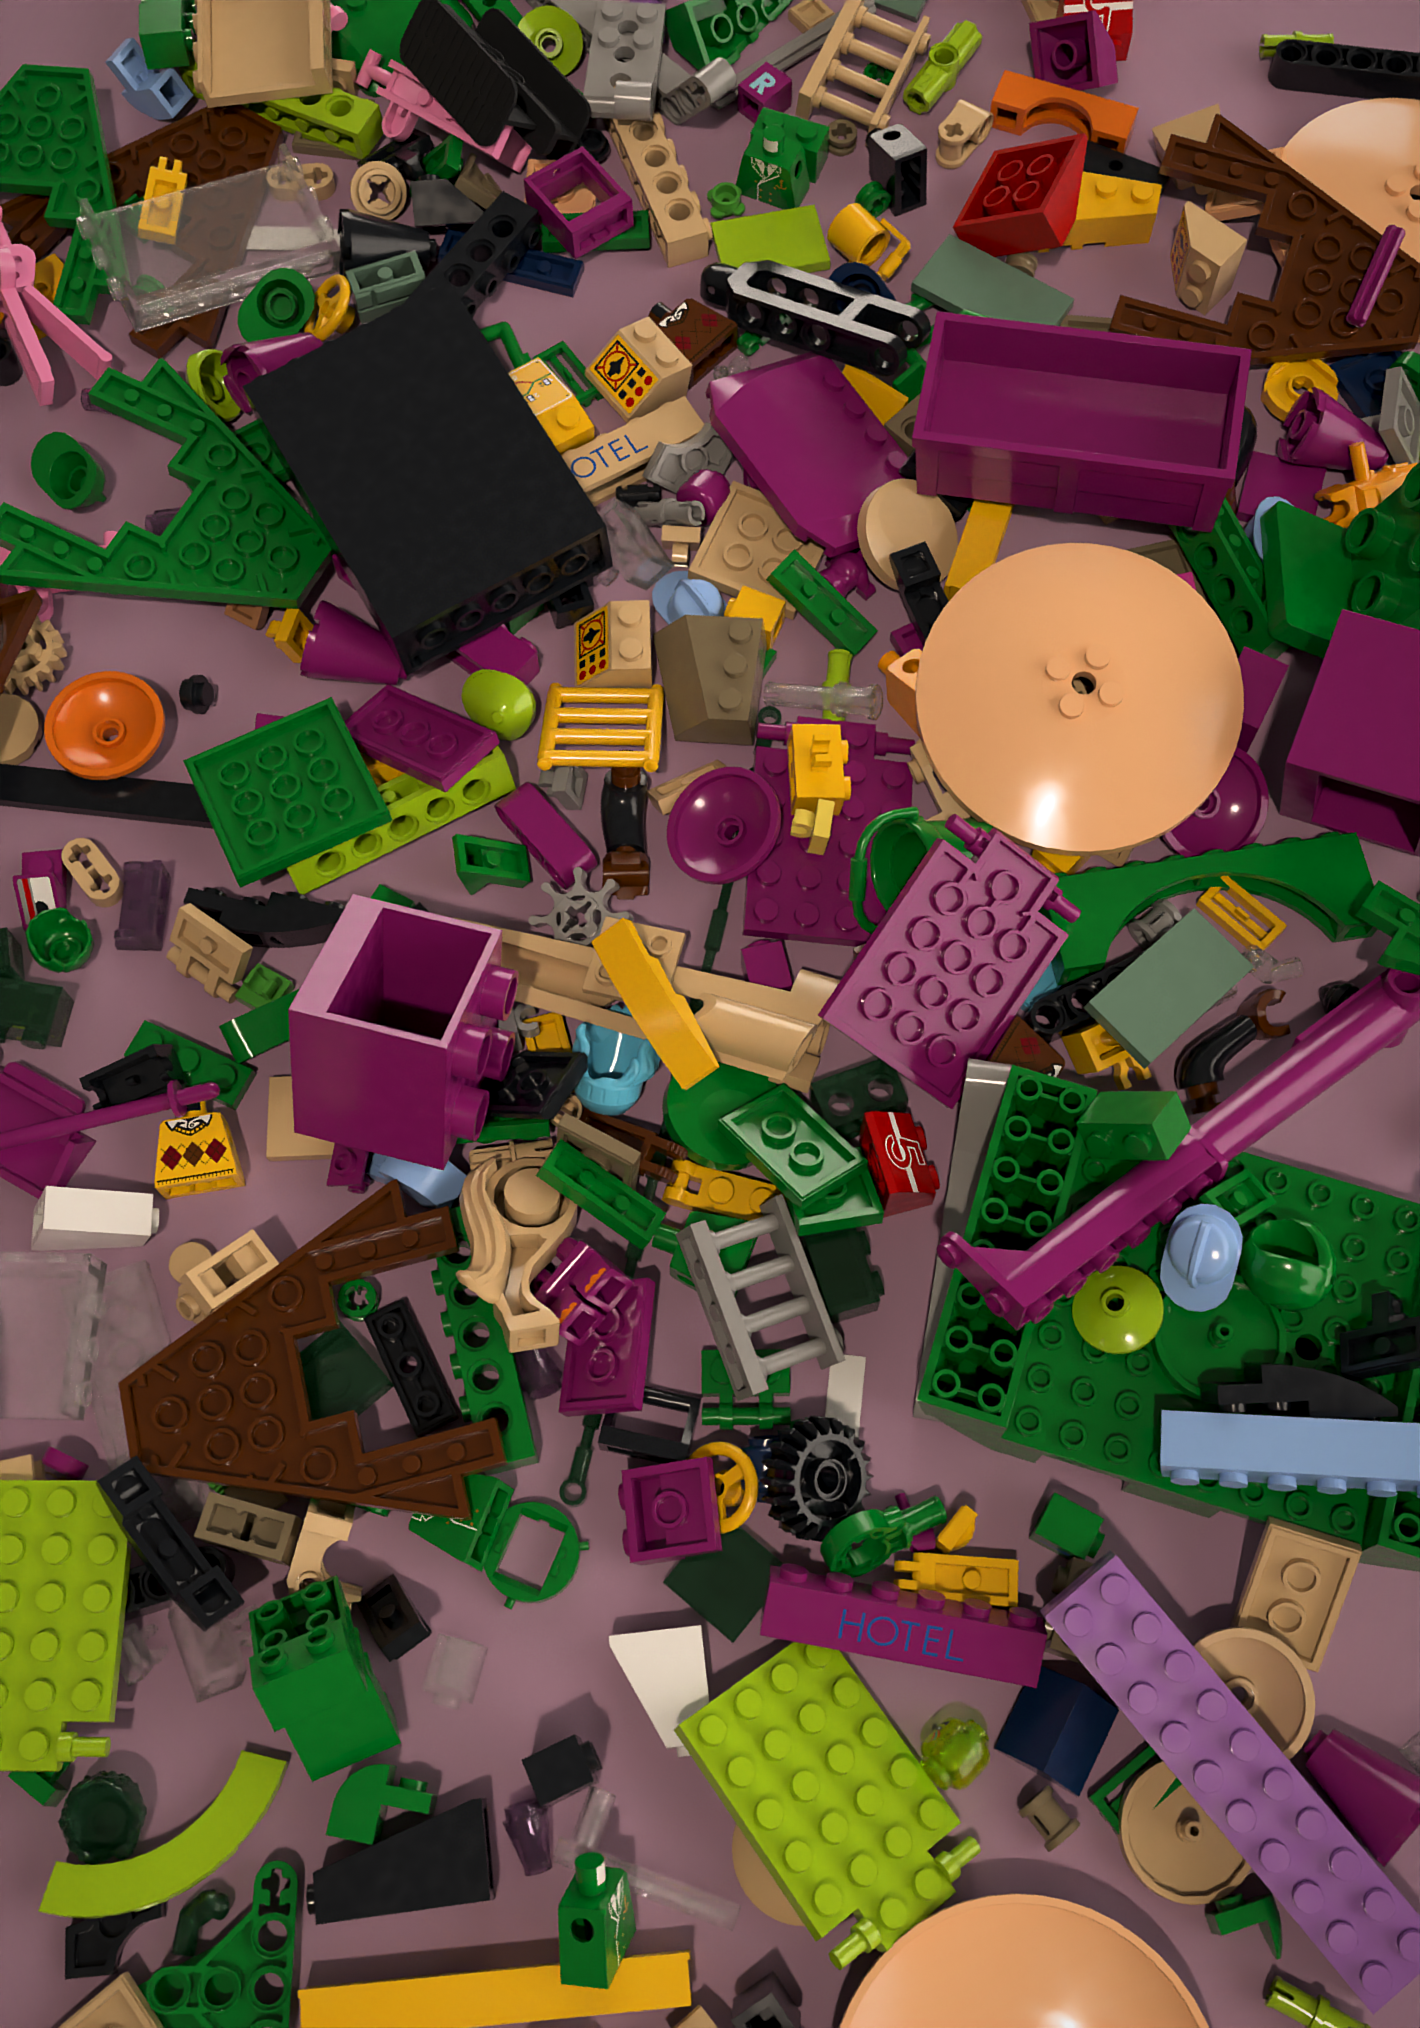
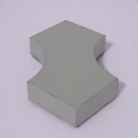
M706 422L703 428L686 442L666 444L659 441L642 476L677 494L679 487L693 473L700 469H709L724 474L734 454L713 426Z

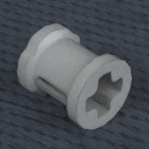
M1158 899L1154 902L1153 909L1141 920H1133L1128 928L1135 942L1146 950L1183 917L1171 902L1166 899Z

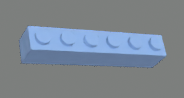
M1162 1410L1161 1474L1162 1477H1171L1170 1481L1179 1485L1199 1484V1479L1219 1480V1485L1227 1488H1245L1248 1486V1482L1267 1483L1269 1489L1276 1491H1294L1297 1489V1485L1317 1486L1318 1492L1326 1494H1343L1347 1492V1488L1367 1489V1494L1375 1497H1393L1397 1495V1491L1417 1492V1497L1420 1498V1423Z

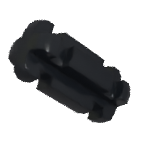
M653 483V487H648V484L627 485V489L623 490L622 486L616 487V504L620 509H623L625 504H629V508L639 507L637 503L640 501H661V489L656 483Z

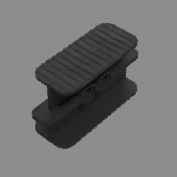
M421 0L401 39L400 59L477 144L491 146L498 139L504 126L509 125L513 126L515 131L537 154L545 155L549 160H558L564 155L573 152L589 123L590 104L503 11L496 8L487 10L483 14L476 30H474L449 5L443 4L439 0Z

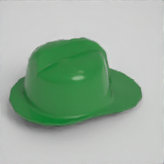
M278 268L269 271L260 279L245 298L238 311L237 324L242 337L247 342L293 335L300 331L309 319L315 302L312 286L305 276L294 269Z
M52 432L45 435L36 444L31 458L33 478L39 487L58 506L63 509H74L76 507H88L96 501L105 502L107 499L103 494L106 482L105 473L101 465L73 437L64 432Z

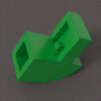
M374 1764L366 1766L349 1776L339 1788L334 1798L325 1835L374 1845L380 1842L388 1806L425 1814H434L438 1794L426 1792L428 1782L404 1777L400 1778L399 1786H394L393 1782L397 1769L395 1765Z

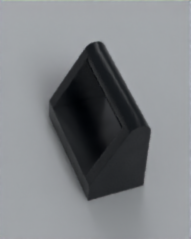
M645 1386L644 1404L688 1413L681 1442L614 1428L618 1413L605 1414L598 1439L599 1448L603 1451L661 1464L687 1460L691 1451L702 1398Z

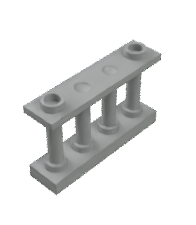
M782 1194L771 1198L759 1206L763 1217L715 1233L709 1230L706 1220L687 1226L676 1234L737 1401L768 1390L767 1375L815 1357L821 1370L845 1361L842 1337L838 1330L832 1326L797 1235L788 1205L785 1203ZM767 1233L770 1234L778 1258L732 1274L724 1270L719 1257L720 1249ZM785 1274L794 1299L748 1316L740 1313L734 1297L736 1291ZM801 1316L810 1341L764 1358L756 1355L750 1340L753 1332Z

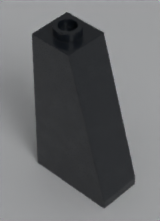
M471 1799L314 1872L313 1883L307 1884L306 1902L309 1915L315 1914L316 1925L495 1899L487 1799Z

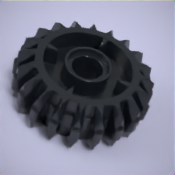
M812 1415L805 1417V1419L791 1421L790 1428L778 1430L780 1442L774 1441L768 1444L772 1456L771 1459L767 1458L761 1461L768 1468L767 1476L759 1481L768 1487V1491L761 1499L767 1504L772 1505L768 1516L779 1521L778 1528L791 1533L797 1539L822 1542L829 1531L842 1520L865 1510L861 1502L863 1498L872 1495L866 1489V1481L874 1476L866 1471L865 1466L872 1458L865 1453H861L865 1441L855 1437V1429L850 1428L848 1425H843L842 1421H838L836 1418H823V1416Z

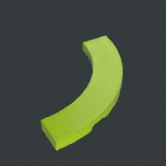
M241 1750L235 1768L220 1794L201 1817L184 1832L151 1852L124 1861L98 1865L71 1864L56 1861L38 1911L66 1918H104L105 1916L145 1910L191 1889L231 1858L257 1823H260L281 1786L289 1764L287 1761Z

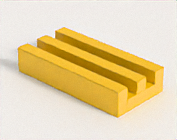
M1221 876L1220 878L1230 887L1229 890L1224 891L1270 928L1271 931L1267 933L1250 919V916L1244 910L1236 907L1220 894L1219 891L1222 887H1210L1198 899L1196 906L1255 956L1259 957L1284 932L1288 925L1229 876Z

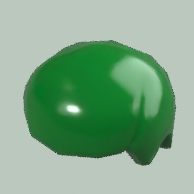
M66 908L41 911L30 920L25 932L28 949L33 959L41 967L55 973H68L77 970L90 958L94 947L91 931L86 921L75 918Z

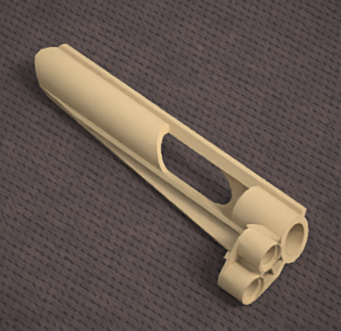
M454 917V919L503 930L501 967L517 970L519 973L515 1001L645 1040L647 1038L633 1017L603 1009L616 1000L583 993L582 987L595 950L593 947ZM677 966L671 985L676 994L703 1002L704 1006L693 1015L717 1062L783 1081L787 1074L796 1068L805 1053L821 1055L828 1037L830 1024L817 1015L841 980L801 969L791 991H786Z

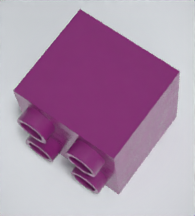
M1341 610L1286 760L1280 815L1342 834L1356 832L1359 839L1420 857V630L1349 610Z
M353 894L288 1009L294 1133L444 1170L458 1138L476 1142L482 1132L489 1106V1091L480 1089L485 1077L498 1081L504 1080L510 1067L515 1046V1033L498 1028V1020L506 1021L511 1013L519 980L517 970L501 967L503 930Z

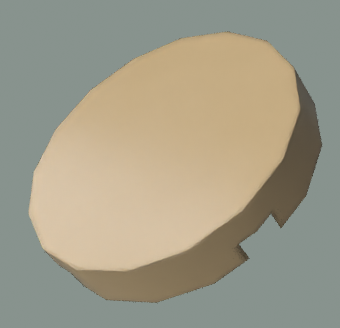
M2 693L0 695V764L18 765L29 759L35 752L34 747L38 740L41 741L43 735L42 722L30 702L18 695Z

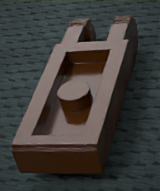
M587 1108L583 1109L579 1118L580 1121L641 1152L638 1175L644 1177V1174L657 1181L674 1185L678 1177L677 1174L668 1167L652 1163L651 1160L657 1150L674 1160L685 1161L688 1155L686 1148L660 1138L656 1132L608 1115L597 1114Z

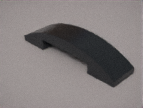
M926 541L889 555L900 594L923 646L933 624L949 602L939 582L940 570Z
M137 1455L97 1480L96 1485L106 1505L133 1549L165 1592L202 1631L206 1632L244 1605L245 1601L220 1567L216 1565L212 1568L161 1499L163 1490Z

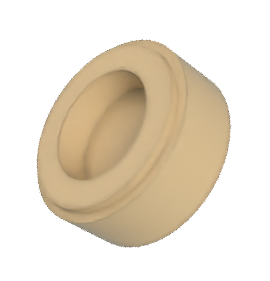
M184 1243L178 1246L171 1254L169 1271L173 1278L179 1284H182L179 1279L186 1272L211 1257L212 1253L200 1243Z

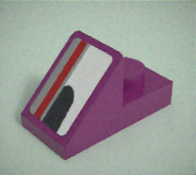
M63 849L22 853V875L13 876V885L25 932L30 920L41 911L54 908L67 909V868L61 859Z

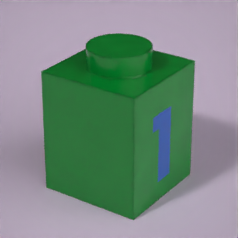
M1054 1492L1048 1498L1029 1539L1067 1560L1073 1557L1085 1560L1086 1556L1094 1559L1105 1538V1534L1099 1531L1104 1518Z

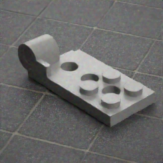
M597 0L583 96L590 104V117L653 121L666 23V4ZM623 32H634L631 36L622 35ZM620 58H630V59H632V60L629 61V62H619V61H617V60L620 59Z

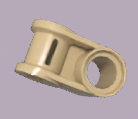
M963 99L959 100L952 112L938 127L940 145L935 153L937 163L947 169L961 167L978 145L982 144L987 138L994 120L993 113Z

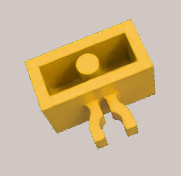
M792 724L787 740L791 815H795L796 809H805L814 813L818 799L834 801L833 815H839L844 801H849L851 796L850 776H844L843 764L848 762V741L841 740V726L837 724Z
M1096 1020L1061 1036L1078 1075L1100 1072L1113 1065V1077L1118 1090H1126L1132 1087L1127 1077L1129 1068L1135 1071L1138 1081L1152 1077L1149 1068L1146 1067L1144 1069Z

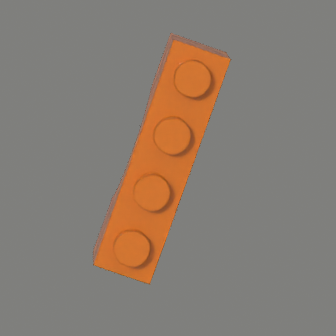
M1004 70L991 102L990 112L994 115L991 128L1021 136L1028 129L1040 124H1060L1071 128L1078 134L1085 133L1088 140L1125 154L1134 131L1139 108Z

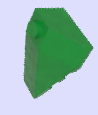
M689 0L666 10L665 25L673 48L698 70L718 57L725 59L731 65L741 56L740 53L759 37V33L767 24L774 21L793 0Z

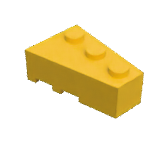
M1083 171L1076 220L1062 246L1070 245L1071 250L1082 249L1083 244L1104 242V247L1149 243L1157 215L1162 185ZM1049 249L1038 250V253L1049 252Z

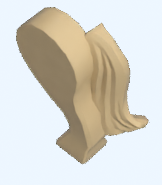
M492 1157L468 1173L459 1197L463 1224L470 1242L471 1262L466 1270H458L456 1277L461 1284L476 1293L482 1300L493 1304L494 1317L503 1330L506 1345L511 1353L557 1346L559 1343V1319L549 1308L540 1303L531 1294L530 1284L555 1258L556 1250L566 1237H570L577 1223L578 1205L536 1176L545 1161L542 1158H522L506 1163L497 1170L496 1160Z

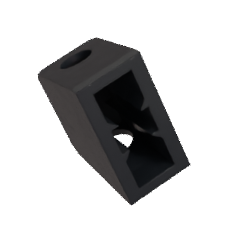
M896 124L885 129L875 128L871 130L866 137V145L869 147V175L872 181L880 182L884 188L883 190L888 191L890 194L891 202L888 207L892 214L896 217L926 205L927 147L902 124Z

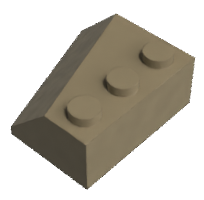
M684 615L654 633L653 639L675 741L753 745L767 650L763 618Z

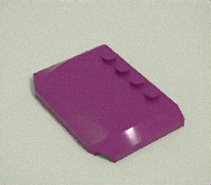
M808 352L709 382L706 398H710L711 403L709 414L711 425L791 532L804 542L811 538L824 546L823 554L829 558L860 548L857 523L864 501L878 487L892 480L907 479L898 470L908 457L832 359Z

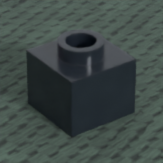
M586 581L546 602L555 628L572 625L594 610V602Z

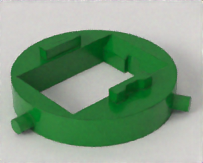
M539 1502L520 1503L506 1510L485 1562L484 1570L494 1587L507 1597L504 1607L512 1610L515 1601L529 1604L544 1602L559 1595L571 1583L579 1566L580 1551L589 1550V1542H579L571 1522L556 1508ZM522 1516L536 1522L544 1521L549 1524L550 1528L565 1534L541 1591L497 1572Z

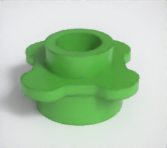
M722 182L709 190L707 200L712 204L710 209L711 216L720 219L732 215H742L745 211V205L740 201L741 189L733 183Z

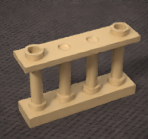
M846 0L799 91L795 115L808 120L814 107L820 109L822 106L868 126V133L875 128H888L891 120V115L888 114L918 54L924 56L929 46L931 35L927 33L930 17L924 15L916 32L868 12V7L864 6L865 0ZM864 26L908 45L903 58L901 59L855 39V34H853L855 27L861 29ZM854 54L891 70L895 74L888 86L842 66L839 60L841 55ZM836 79L882 99L876 112L874 113L828 93L825 87L828 80L834 82Z

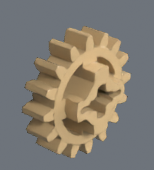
M38 615L36 616L5 681L4 686L7 694H12L16 688H19L23 696L28 695L29 687L35 686L40 692L43 690L42 682L45 679L53 683L56 681L52 673L54 670H64L65 667L60 658L67 656V652L62 645L64 641L58 630L54 629L49 620L41 623ZM41 639L46 642V650L42 649Z

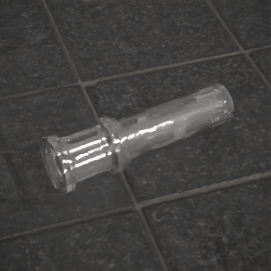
M769 681L766 683L763 693H777L779 695H773L772 697L763 696L764 704L767 707L778 706L831 710L834 715L840 718H845L848 714L865 715L869 720H877L883 708V691L878 684H871L868 688L852 687L848 682H839L833 687Z

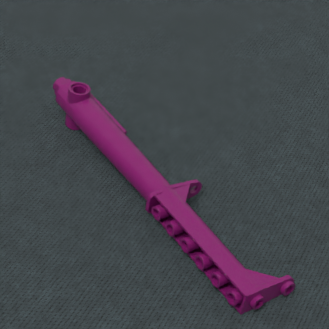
M1392 968L1385 970L1299 1034L1289 1051L1194 1123L1168 1161H1140L1026 1251L972 1247L960 1235L950 1231L941 1237L940 1244L936 1248L939 1258L947 1267L951 1269L956 1267L984 1297L985 1303L991 1312L998 1317H1003L1016 1331L1029 1321H1032L1034 1324L1040 1322L1053 1309L1055 1301L1063 1295L1067 1298L1074 1296L1085 1285L1090 1274L1096 1270L1099 1273H1103L1109 1269L1118 1259L1119 1252L1128 1245L1132 1249L1139 1246L1148 1237L1151 1228L1159 1221L1162 1224H1167L1180 1212L1182 1204L1189 1198L1196 1201L1210 1187L1214 1188L1220 1184L1227 1171L1228 1162L1383 1048H1392L1400 1045L1409 1028L1420 1021V975Z

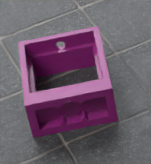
M583 146L523 179L526 204L539 211V220L574 259L634 226L632 199ZM584 183L601 204L568 221L550 201Z

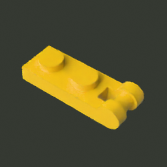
M673 1159L671 1170L678 1177L674 1185L670 1184V1186L665 1187L662 1201L672 1206L748 1221L763 1217L759 1206L771 1198L782 1194L786 1201L784 1194L773 1184L699 1166L686 1159L685 1161ZM689 1180L701 1183L698 1195L686 1191Z

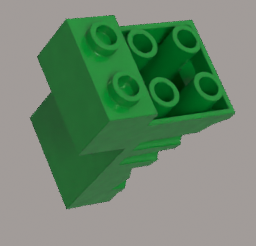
M337 1575L324 1581L313 1582L303 1590L279 1600L266 1602L260 1608L248 1612L254 1656L249 1657L253 1691L274 1732L285 1728L312 1782L401 1743L395 1712L387 1694L383 1692L380 1682L373 1673L368 1653L363 1651L360 1633L357 1627H353L350 1609Z

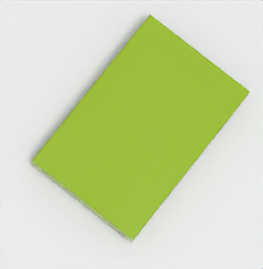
M815 205L711 222L713 242L719 263H726L739 268L745 262L771 260L808 273L830 269L831 260Z

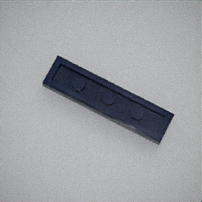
M451 229L447 230L436 256L438 263L465 233ZM529 249L520 259L517 268L512 273H508L502 281L573 298L584 272V261Z

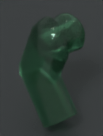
M215 1889L203 1890L182 1907L178 1916L171 1954L188 1957L195 1956L201 1927L211 1919L223 1920L229 1912L230 1899L226 1893H216Z

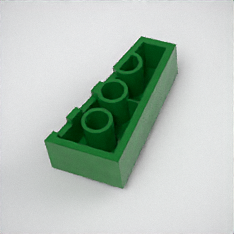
M141 0V3H139V38L148 70L190 66L191 51H193V42H195L194 35H196L192 19L193 13H197L194 0Z

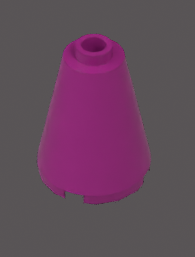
M305 332L233 344L223 351L220 358L221 365L226 363L228 372L227 375L223 376L225 386L232 399L246 414L251 411L253 412L242 386L252 382L260 375H265L287 364L296 357H301L321 347L323 343L313 334Z
M1313 387V393L1305 391L1300 395L1283 426L1289 428L1286 439L1279 437L1278 456L1281 460L1293 464L1353 472L1349 445L1364 442L1369 469L1375 471L1385 465L1390 452L1380 433L1319 388Z
M322 600L319 603L313 618L319 620V623L314 624L312 631L309 630L300 665V670H302L301 676L385 685H397L399 679L407 680L408 675L405 674L380 631L330 602Z
M1336 1729L1329 1735L1320 1730L1303 1750L1310 1757L1305 1766L1374 1859L1385 1867L1420 1825V1776Z

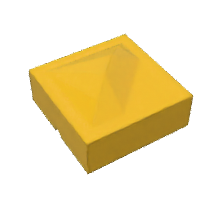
M966 1504L965 1506L962 1505L936 1538V1548L943 1554L948 1555L949 1552L966 1546L973 1537L975 1518L978 1514Z

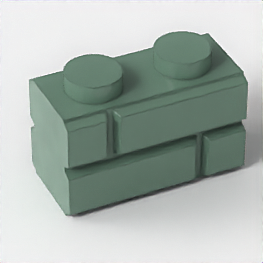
M415 250L345 271L351 286V298L361 324L370 322L390 312L394 307L402 305L426 278Z

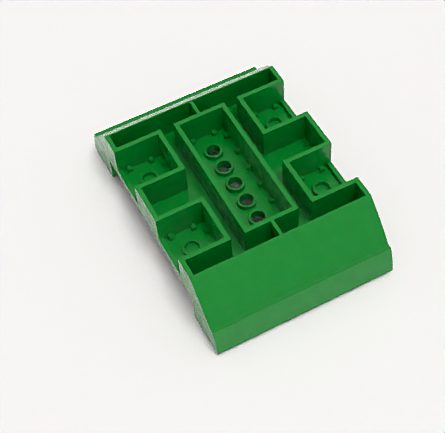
M1012 1065L963 1239L970 1246L1026 1251L1142 1161L1091 1159L1076 1122L1096 1098L1097 1089ZM1242 1152L1228 1162V1168L1221 1183L1248 1168L1277 1202L1264 1214L1241 1228L1243 1235L1242 1245L1248 1232L1267 1220L1299 1219L1313 1224L1327 1237L1336 1257V1280L1329 1294L1322 1302L1305 1311L1288 1312L1279 1309L1287 1333V1350L1283 1365L1311 1368L1342 1377L1340 1333L1365 1328L1367 1321H1372V1294L1389 1291L1394 1297L1402 1300L1403 1312L1406 1316H1409V1318L1420 1316V1204ZM1189 1198L1182 1204L1180 1212L1167 1224H1162L1159 1221L1151 1228L1150 1234L1139 1246L1132 1249L1128 1245L1120 1251L1118 1259L1112 1266H1127L1143 1272L1156 1284L1163 1299L1166 1293L1160 1280V1271L1170 1228L1175 1218L1186 1208L1195 1206L1198 1200L1194 1201L1192 1198ZM1238 1264L1236 1274L1241 1276ZM956 1267L954 1268L917 1398L918 1404L926 1415L935 1417L968 1438L1003 1454L1035 1463L1041 1455L1118 1478L1124 1480L1121 1491L1206 1518H1210L1219 1511L1266 1525L1268 1516L1361 1544L1362 1554L1359 1563L1420 1572V1498L1417 1497V1492L1397 1491V1495L1393 1497H1375L1368 1495L1367 1489L1347 1488V1492L1343 1494H1326L1318 1492L1317 1486L1297 1485V1489L1294 1491H1276L1269 1489L1267 1483L1248 1482V1486L1245 1488H1227L1220 1486L1219 1480L1199 1479V1484L1197 1485L1174 1484L1170 1481L1171 1477H1162L1161 1474L1162 1410L1223 1413L1218 1412L1217 1404L1201 1402L1177 1389L1161 1371L1154 1356L1151 1341L1141 1349L1126 1354H1109L1089 1345L1081 1337L1074 1324L1072 1304L1075 1295L1071 1298L1063 1295L1054 1302L1053 1309L1043 1320L1036 1324L1029 1321L1016 1331L1003 1317H998L991 1312L979 1291ZM1114 1298L1108 1303V1308L1112 1311H1118L1123 1307L1124 1302L1120 1298ZM1307 1338L1316 1345L1318 1353L1315 1360H1305L1297 1354L1295 1349L1297 1339ZM1420 1368L1354 1381L1380 1394L1398 1407V1416L1381 1417V1421L1420 1423ZM1248 1403L1247 1412L1229 1413L1291 1417L1290 1410H1263V1403Z

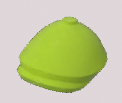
M207 349L190 355L186 365L187 384L222 422L233 421L239 415L241 409L232 399L223 380V376L228 374L226 363L221 365L220 361L223 352Z
M481 669L472 673L463 685L462 703L471 720L495 731L500 740L511 741L521 737L533 723L536 715V701L529 687L518 678L500 671Z

